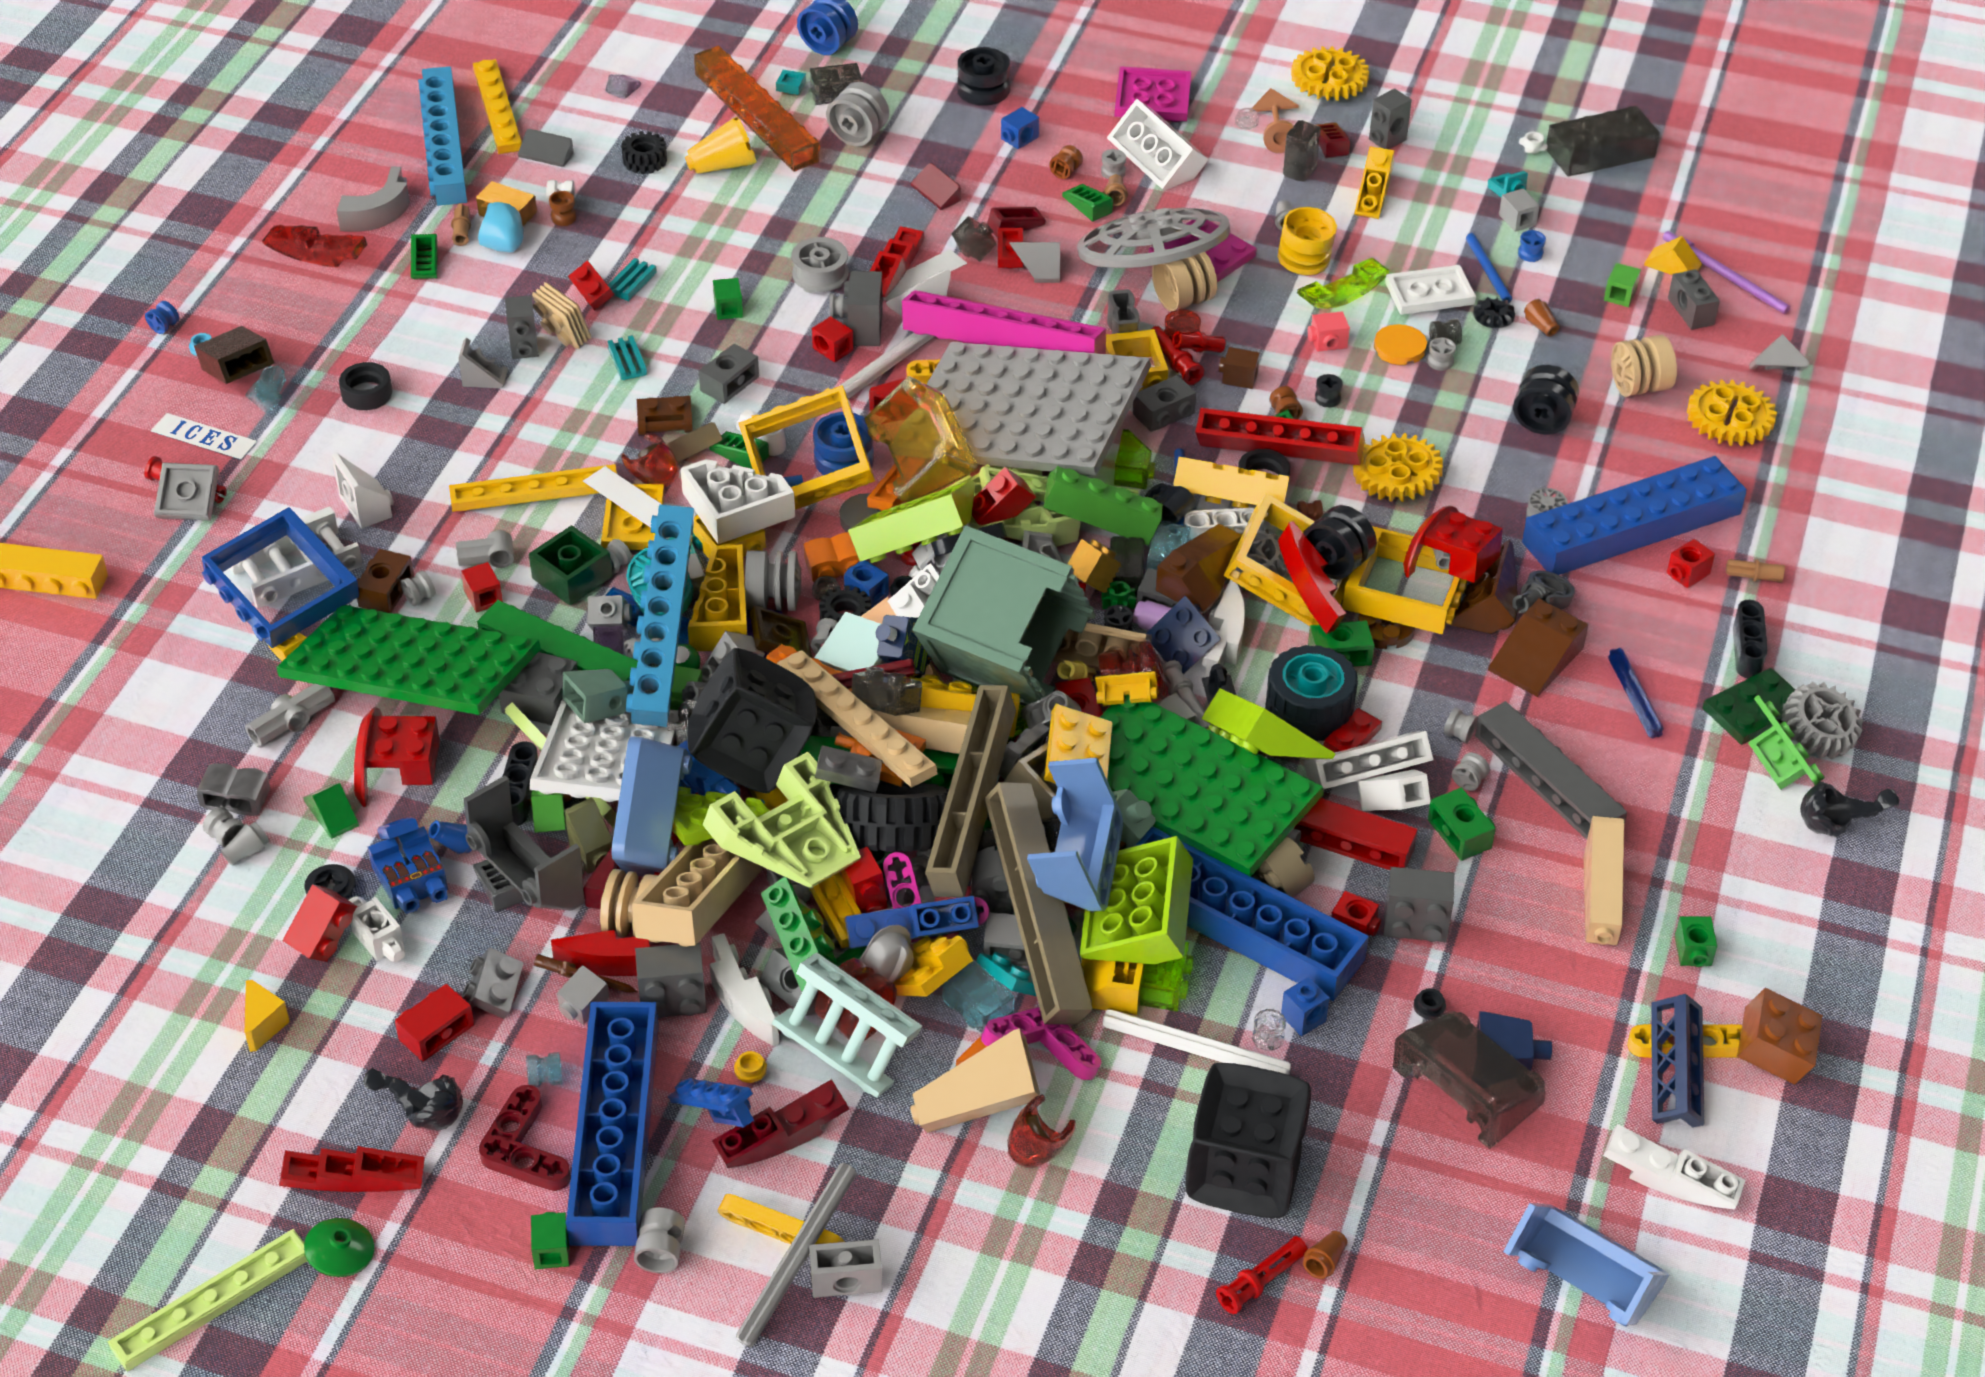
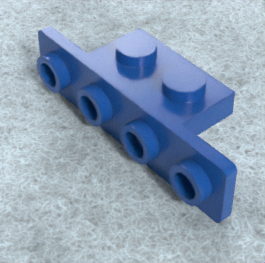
M688 1078L675 1086L676 1091L668 1095L671 1103L708 1109L713 1121L716 1123L745 1127L754 1121L749 1111L751 1105L747 1099L753 1095L749 1087Z

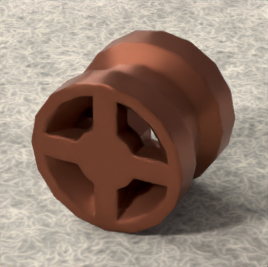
M1314 500L1313 503L1298 501L1297 511L1316 521L1323 515L1322 501Z

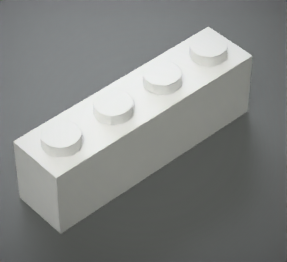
M1418 731L1335 752L1336 755L1333 759L1313 758L1303 762L1307 778L1323 786L1324 790L1433 760L1427 731Z

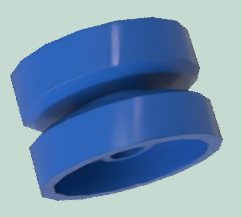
M815 0L799 13L797 29L800 37L810 49L821 55H831L856 35L858 18L854 9L846 0Z
M844 412L831 413L821 418L815 424L813 430L814 463L816 469L822 475H826L860 463ZM854 413L872 468L874 462V431L871 423L865 417Z

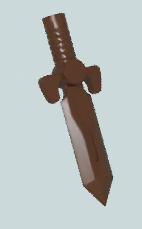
M537 954L534 961V966L558 973L567 978H571L578 971L573 963L555 960L541 954ZM597 975L607 983L609 988L626 993L638 992L631 985Z

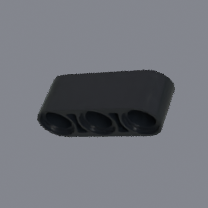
M1751 599L1743 600L1739 603L1733 624L1736 671L1740 676L1747 679L1762 672L1768 651L1764 608L1759 602Z
M527 741L518 742L511 747L503 776L509 779L513 822L517 826L522 825L528 818L531 807L529 799H531L532 794L530 778L538 760L536 746Z

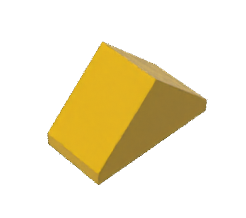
M1680 236L1655 247L1645 260L1644 266L1673 275L1695 269L1699 272L1702 263L1684 237Z
M246 980L244 1032L249 1051L252 1052L262 1047L286 1026L290 1020L285 1001L254 980Z

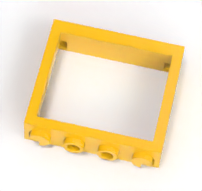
M843 385L833 389L827 388L822 393L802 397L797 402L786 406H777L769 412L761 415H752V418L738 422L752 469H755V474L766 476L755 438L839 408L843 409L860 463L791 487L794 491L795 510L875 482L855 416Z
M1266 493L1254 509L1223 576L1309 626L1319 625L1292 582L1247 557V553L1263 520L1282 531L1285 530L1289 522L1294 521L1302 532L1315 522ZM1236 567H1238L1239 569H1241V570H1243V571L1240 573L1239 571H1237V570H1235V569H1236ZM1350 575L1339 579L1336 586L1337 589L1332 595L1340 605Z
M1372 526L1377 540L1375 552L1350 574L1345 586L1342 608L1347 611L1443 634L1446 625H1452L1456 609L1459 608L1461 597L1465 593L1468 581L1454 576L1443 606L1364 587L1377 556L1404 563L1407 550L1414 537ZM1423 545L1416 566L1448 574L1449 569H1440L1436 565L1433 548Z

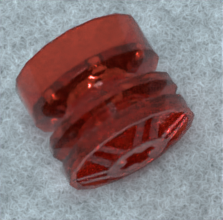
M1150 640L1140 641V651L1135 644H1130L1128 646V659L1125 658L1122 651L1118 648L1099 654L1098 660L1101 676L1155 672L1159 690L1158 699L1156 700L1159 701L1166 698L1164 669Z

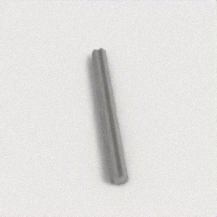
M841 1163L837 1167L738 1330L736 1338L740 1343L748 1347H752L756 1343L809 1255V1245H814L855 1179L857 1173L852 1166Z

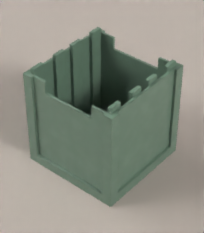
M965 525L912 631L940 673L978 688L979 685H1008L1010 692L1020 694L1019 704L1026 706L1046 697L1054 691L1055 687L1043 683V680L1068 629L1082 634L1090 618L1094 619L1096 615L1093 607L1089 605L1088 599L1084 596L1085 593L1079 586V581L1076 575L1073 574L1074 569L1071 565Z

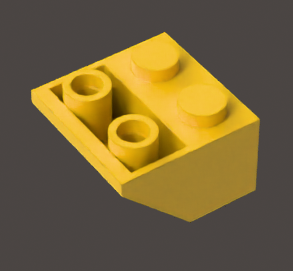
M1082 959L1081 966L1084 970L1088 994L1091 996L1092 1008L1100 1010L1112 1009L1137 1015L1146 964Z

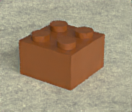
M1765 987L1745 1007L1737 1057L1795 1085L1816 1065L1823 1015Z

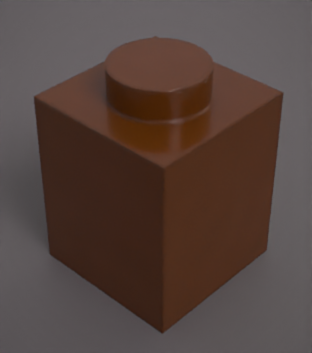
M1229 347L1226 357H1221L1218 372L1223 373L1222 384L1253 389L1259 370L1260 352Z

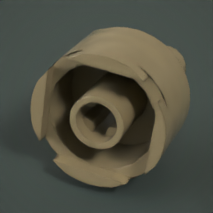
M1288 836L1285 837L1251 876L1292 898L1311 885L1315 879L1310 862L1305 865L1300 858L1304 852Z

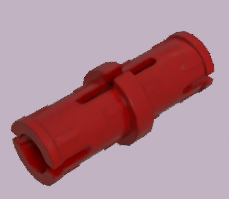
M1176 331L1172 337V344L1174 348L1192 349L1194 352L1199 353L1203 351L1222 353L1226 346V340L1223 336L1206 335L1204 332L1199 331L1195 333Z

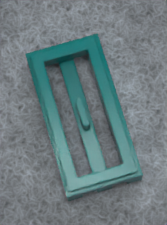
M634 258L608 286L615 294L614 296L629 301L657 273L656 265L651 264L648 267L647 262L643 261L639 264V259Z
M633 335L628 336L627 341H624L623 337L617 338L618 343H614L613 340L607 341L609 352L621 380L647 375L645 363ZM627 348L631 349L639 370L635 369ZM617 350L622 351L630 372H625Z

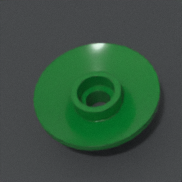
M332 1218L316 1224L308 1232L304 1242V1253L309 1264L318 1272L332 1277H347L361 1272L369 1265L374 1254V1240L370 1232L360 1223L346 1218Z

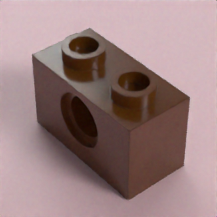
M379 549L374 558L368 561L366 570L361 578H357L359 597L357 598L358 607L391 613L403 595L401 580L414 578L411 556Z

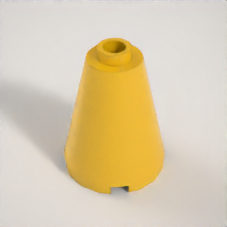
M738 117L732 118L687 150L688 156L685 157L689 170H695L697 174L757 163L753 149L750 150L749 138Z

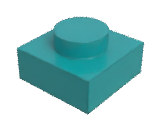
M783 70L776 82V91L799 95L806 83V73Z

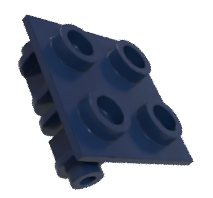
M1184 596L1145 633L1152 635L1151 644L1165 662L1179 661L1182 666L1183 675L1221 640V637L1202 616L1203 610L1197 604L1193 605L1187 596Z

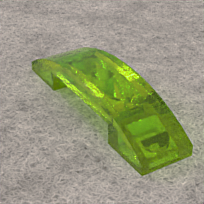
M1369 258L1355 264L1352 274L1324 286L1317 281L1297 289V294L1317 308L1330 309L1340 307L1371 291L1386 278V274H1389L1390 270L1374 258Z

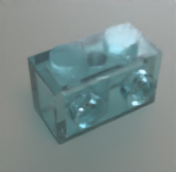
M1160 522L1152 539L1147 557L1146 571L1148 568L1157 570V566L1174 549L1192 540L1193 538H1190L1191 526Z

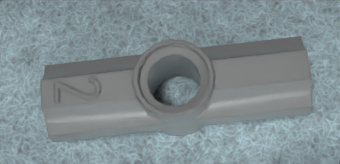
M318 684L309 686L293 697L289 694H283L275 699L270 711L245 725L246 733L252 742L259 747L287 730L298 732L308 724L311 715L335 701L334 694L328 686Z

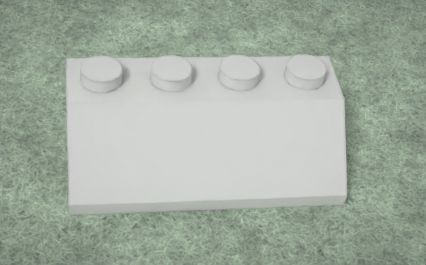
M1138 99L1134 101L1107 137L1163 190L1193 180L1209 160L1157 112Z

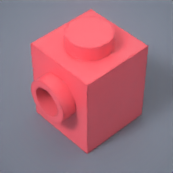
M1343 311L1312 315V324L1308 326V339L1310 342L1313 341L1317 352L1348 348L1350 327Z

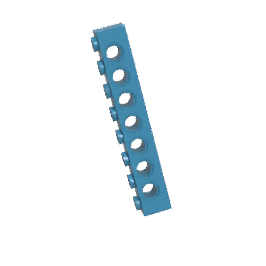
M451 66L422 69L423 79H418L430 196H436L437 206L467 203Z
M659 504L658 516L652 515L651 533H655L654 540H649L647 557L652 558L651 565H645L644 583H648L647 591L642 590L640 608H645L644 616H638L637 634H641L640 642H635L633 659L638 660L637 668L631 667L630 685L634 686L633 694L627 695L626 712H631L632 724L668 727L694 527V508ZM667 537H674L675 539L668 540V539H666V538H667ZM663 562H671L672 564L665 565V564H662V563H663ZM660 587H667V588H669V589H667V590H660V589H658V588H660ZM663 612V613H666V614H665V615H662V616H659V615H656L655 613ZM653 638H661V639H663V640H661V641H653V640H651V639H653ZM652 663H655V664H658L659 666H658V667H649V666H647V665L652 664ZM652 689V690H655L656 692H655V693H652V694H648V693H645L644 691H645V690Z

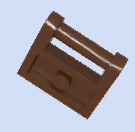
M690 396L636 399L638 436H645L650 432L685 430V433L693 431Z

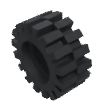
M640 131L639 135L632 133L631 137L627 136L625 141H622L623 165L629 171L633 169L634 173L641 171V174H645V171L654 173V169L659 171L661 166L664 167L666 165V141H664L662 136L659 137V134L655 133L652 135L650 131L644 134L643 131Z
M840 586L835 587V592L831 589L828 590L827 596L823 594L819 602L820 620L830 618L839 622L844 615L837 613L839 611L850 610L853 611L851 614L862 616L871 609V599L869 596L867 597V593L864 591L859 593V588L854 587L852 591L850 586H845V590H841Z

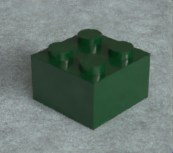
M572 525L529 553L532 579L570 606L613 577L610 552Z

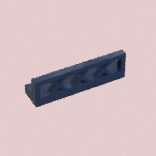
M1687 994L1651 1002L1652 1121L1660 1124L1682 1119L1692 1128L1703 1126L1705 1121L1702 1006ZM1674 1008V1016L1667 1025L1663 1024L1662 1011ZM1672 1034L1675 1037V1044L1667 1054H1664L1662 1052V1045ZM1672 1063L1675 1066V1074L1666 1085L1663 1082V1073ZM1671 1093L1674 1094L1676 1109L1663 1112V1103Z

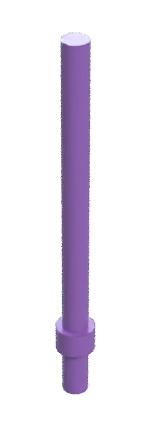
M1666 231L1663 235V240L1666 242L1678 238V236L1670 231ZM1684 238L1703 265L1782 314H1786L1789 311L1790 305L1694 247L1695 244Z

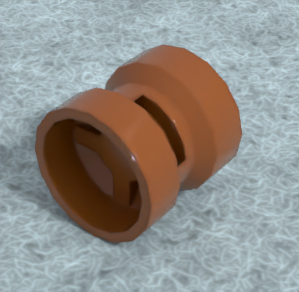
M1064 146L1050 160L1049 167L1051 172L1060 179L1068 178L1082 164V153L1075 146Z
M568 191L552 193L549 196V205L552 209V223L558 226L573 224L576 221V211L573 208L575 205L574 195Z
M1282 386L1271 393L1269 401L1276 415L1288 410L1294 419H1299L1302 416L1303 408L1291 387Z

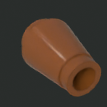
M1534 299L1524 308L1525 319L1547 337H1551L1559 331L1560 326L1557 324L1545 301Z
M1335 1230L1331 1231L1305 1252L1303 1266L1309 1275L1317 1279H1324L1334 1273L1348 1243L1344 1234Z

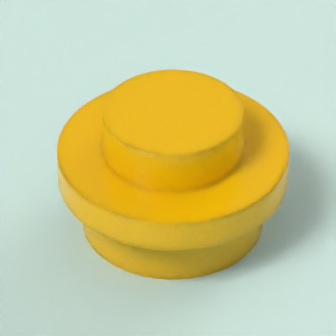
M755 1051L742 1053L734 1064L736 1077L746 1083H754L761 1080L767 1072L765 1059Z

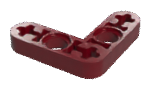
M521 1085L511 1093L479 1145L481 1163L488 1169L551 1191L561 1190L569 1184L571 1179L569 1163L566 1159L521 1143L542 1108L541 1095L538 1088L533 1085ZM520 1101L526 1102L522 1108ZM508 1122H517L520 1125L517 1130L512 1132L502 1130V1126ZM527 1157L534 1160V1163L528 1168L516 1166V1162L521 1158ZM557 1170H560V1171H561V1174H559V1173L554 1174V1173H555Z

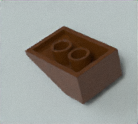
M1538 598L1522 615L1490 663L1488 671L1538 697L1583 650L1589 624Z

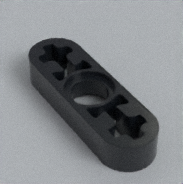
M1003 522L976 529L1000 539L1007 536ZM961 533L931 542L935 557L951 553Z

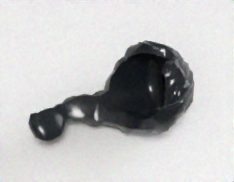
M1820 781L1804 795L1800 811L1805 825L1811 831L1837 838L1841 833H1845L1852 819L1861 816L1865 818L1876 816L1885 809L1895 805L1899 806L1900 799L1893 789H1885L1879 793L1877 800L1874 802H1864L1844 796L1834 786Z
M374 1068L366 1072L363 1080L365 1087L372 1091L388 1088L390 1092L394 1093L395 1101L402 1105L406 1112V1119L415 1128L424 1127L436 1131L447 1129L457 1120L462 1109L463 1096L461 1089L455 1082V1078L449 1075H441L439 1079L425 1083L420 1089L409 1086L408 1082L401 1078L385 1075Z

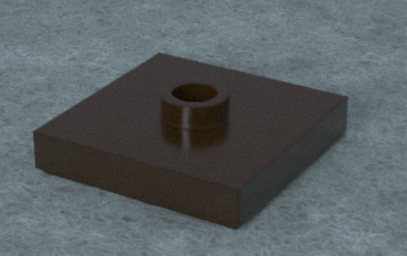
M757 605L753 606L750 611V618L757 650L770 653L783 644L793 647L797 652L802 650L812 658L805 621Z

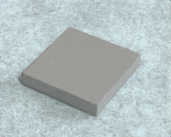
M162 463L154 516L163 519L211 521L219 467L217 465Z

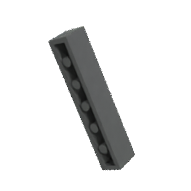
M1506 701L1478 716L1475 736L1586 840L1592 816L1624 819L1625 824L1627 811L1623 806L1611 798L1599 784L1595 783L1578 765L1566 757L1559 747L1554 746L1543 736L1539 729L1531 725L1518 710H1515Z

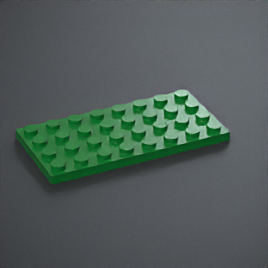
M342 605L289 654L276 669L278 676L281 678L480 715L541 650L539 639L527 638L522 635L516 636L498 631L454 625L448 622H437L424 618L403 616L397 613L376 611L375 609Z
M1124 695V704L1111 705L1099 717L1112 721L1107 777L1112 792L1123 789L1130 790L1139 801L1144 800L1151 806V814L1156 819L1153 827L1173 837L1178 836L1180 841L1250 877L1324 795L1323 786L1258 754L1255 755L1232 741L1153 702L1130 703V695Z

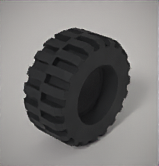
M879 781L876 793L844 785L836 792L835 799L839 802L841 807L839 812L844 824H848L857 849L868 846L871 851H925L933 847L949 789L937 784H926L924 782L911 788L905 782L900 787L885 781Z

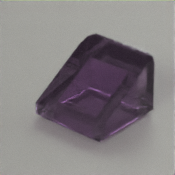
M611 74L608 77L605 91L625 99L641 86V82L624 74Z
M623 626L593 627V641L623 655Z

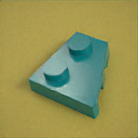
M994 952L993 956L979 953L975 963L976 966L1011 991L1036 996L1031 973L1028 970L1011 963L1012 959L1004 954Z

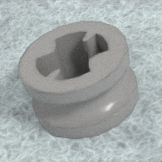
M830 294V316L834 317L836 314L840 317L844 316L842 311L844 294H840L838 297Z

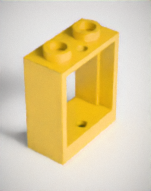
M1154 329L1106 335V354L1152 357L1155 367H1150L1141 385L1143 387L1139 391L1168 379L1169 370Z

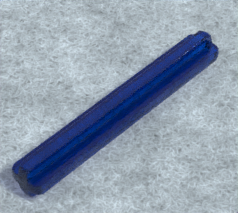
M1620 647L1611 649L1608 659L1648 737L1652 739L1661 737L1664 727L1627 655Z

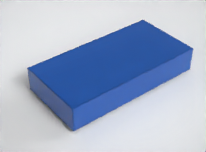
M410 817L379 826L377 831L380 839H392L417 830L419 827L416 818Z

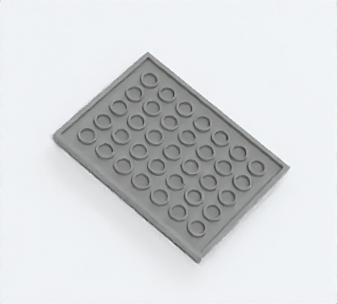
M950 342L892 444V454L897 457L979 465L988 464L990 466L1052 471L1059 466L1065 469H1073L1078 474L1096 476L1151 367L1150 359L1136 356Z

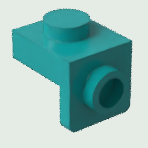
M1520 171L1514 174L1506 173L1489 178L1488 188L1501 198L1503 194L1523 188L1526 190L1528 173Z

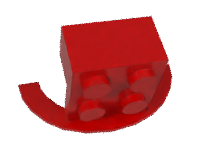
M1445 506L1429 516L1414 535L1403 563L1405 576L1409 578L1415 572L1419 554L1423 545L1450 554L1449 575L1475 583L1500 557L1503 528L1495 526L1488 521H1480L1460 513L1454 506Z
M374 707L362 719L355 749L354 792L363 807H367L369 796L367 768H399L402 785H433L440 744L436 716H382L380 709Z

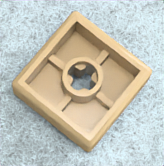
M544 282V286L540 285V289H536V292H532L535 301L533 308L542 317L543 320L540 324L547 333L551 334L554 332L565 346L570 344L577 349H580V345H583V342H587V339H591L588 326L576 302L547 282Z

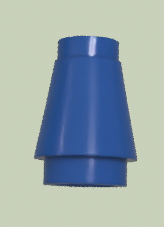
M436 820L430 825L428 832L430 838L457 854L472 851L465 837L468 834L466 824Z

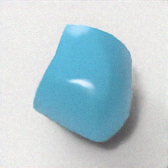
M488 203L487 211L478 234L479 244L500 252H514L522 244L524 238V228L520 213L515 207L507 203Z

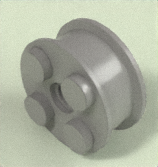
M814 237L801 241L792 250L791 259L794 264L792 277L794 282L803 288L805 292H826L839 289L847 281L849 276V270L846 265L848 251L841 242L827 237Z

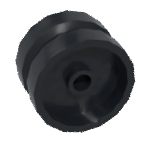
M976 47L965 51L959 56L957 60L958 95L962 100L978 106H990L1000 103L1007 98L1010 92V59L1004 52L990 47Z
M1549 364L1537 365L1529 369L1522 377L1514 400L1513 412L1517 421L1531 432L1543 435L1556 434L1564 430L1571 422L1580 389L1576 379L1563 368Z
M1345 505L1330 508L1303 532L1328 563L1323 570L1328 578L1336 580L1348 577L1375 552L1377 545L1376 534L1369 520L1361 512Z

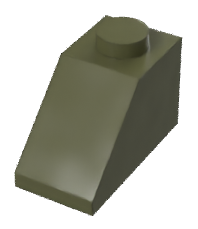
M592 797L564 810L569 847L574 844L580 847L581 866L587 874L595 871L612 848L613 841Z

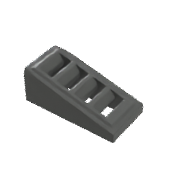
M488 860L473 864V869L495 912L524 901L521 893Z

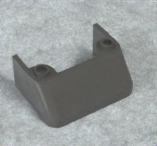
M506 776L464 798L468 833L465 837L468 845L472 850H478L521 893L528 905L542 909L573 911L584 904L580 847L574 844L550 858L513 822L509 779Z

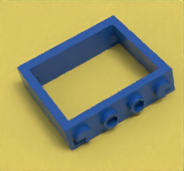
M290 507L202 556L204 569L202 575L209 585L214 584L223 601L227 604L231 603L235 607V611L241 621H247L252 626L256 637L260 641L265 640L271 648L276 647L333 613L340 606L346 605L359 597L356 577ZM287 535L335 587L271 625L223 572Z

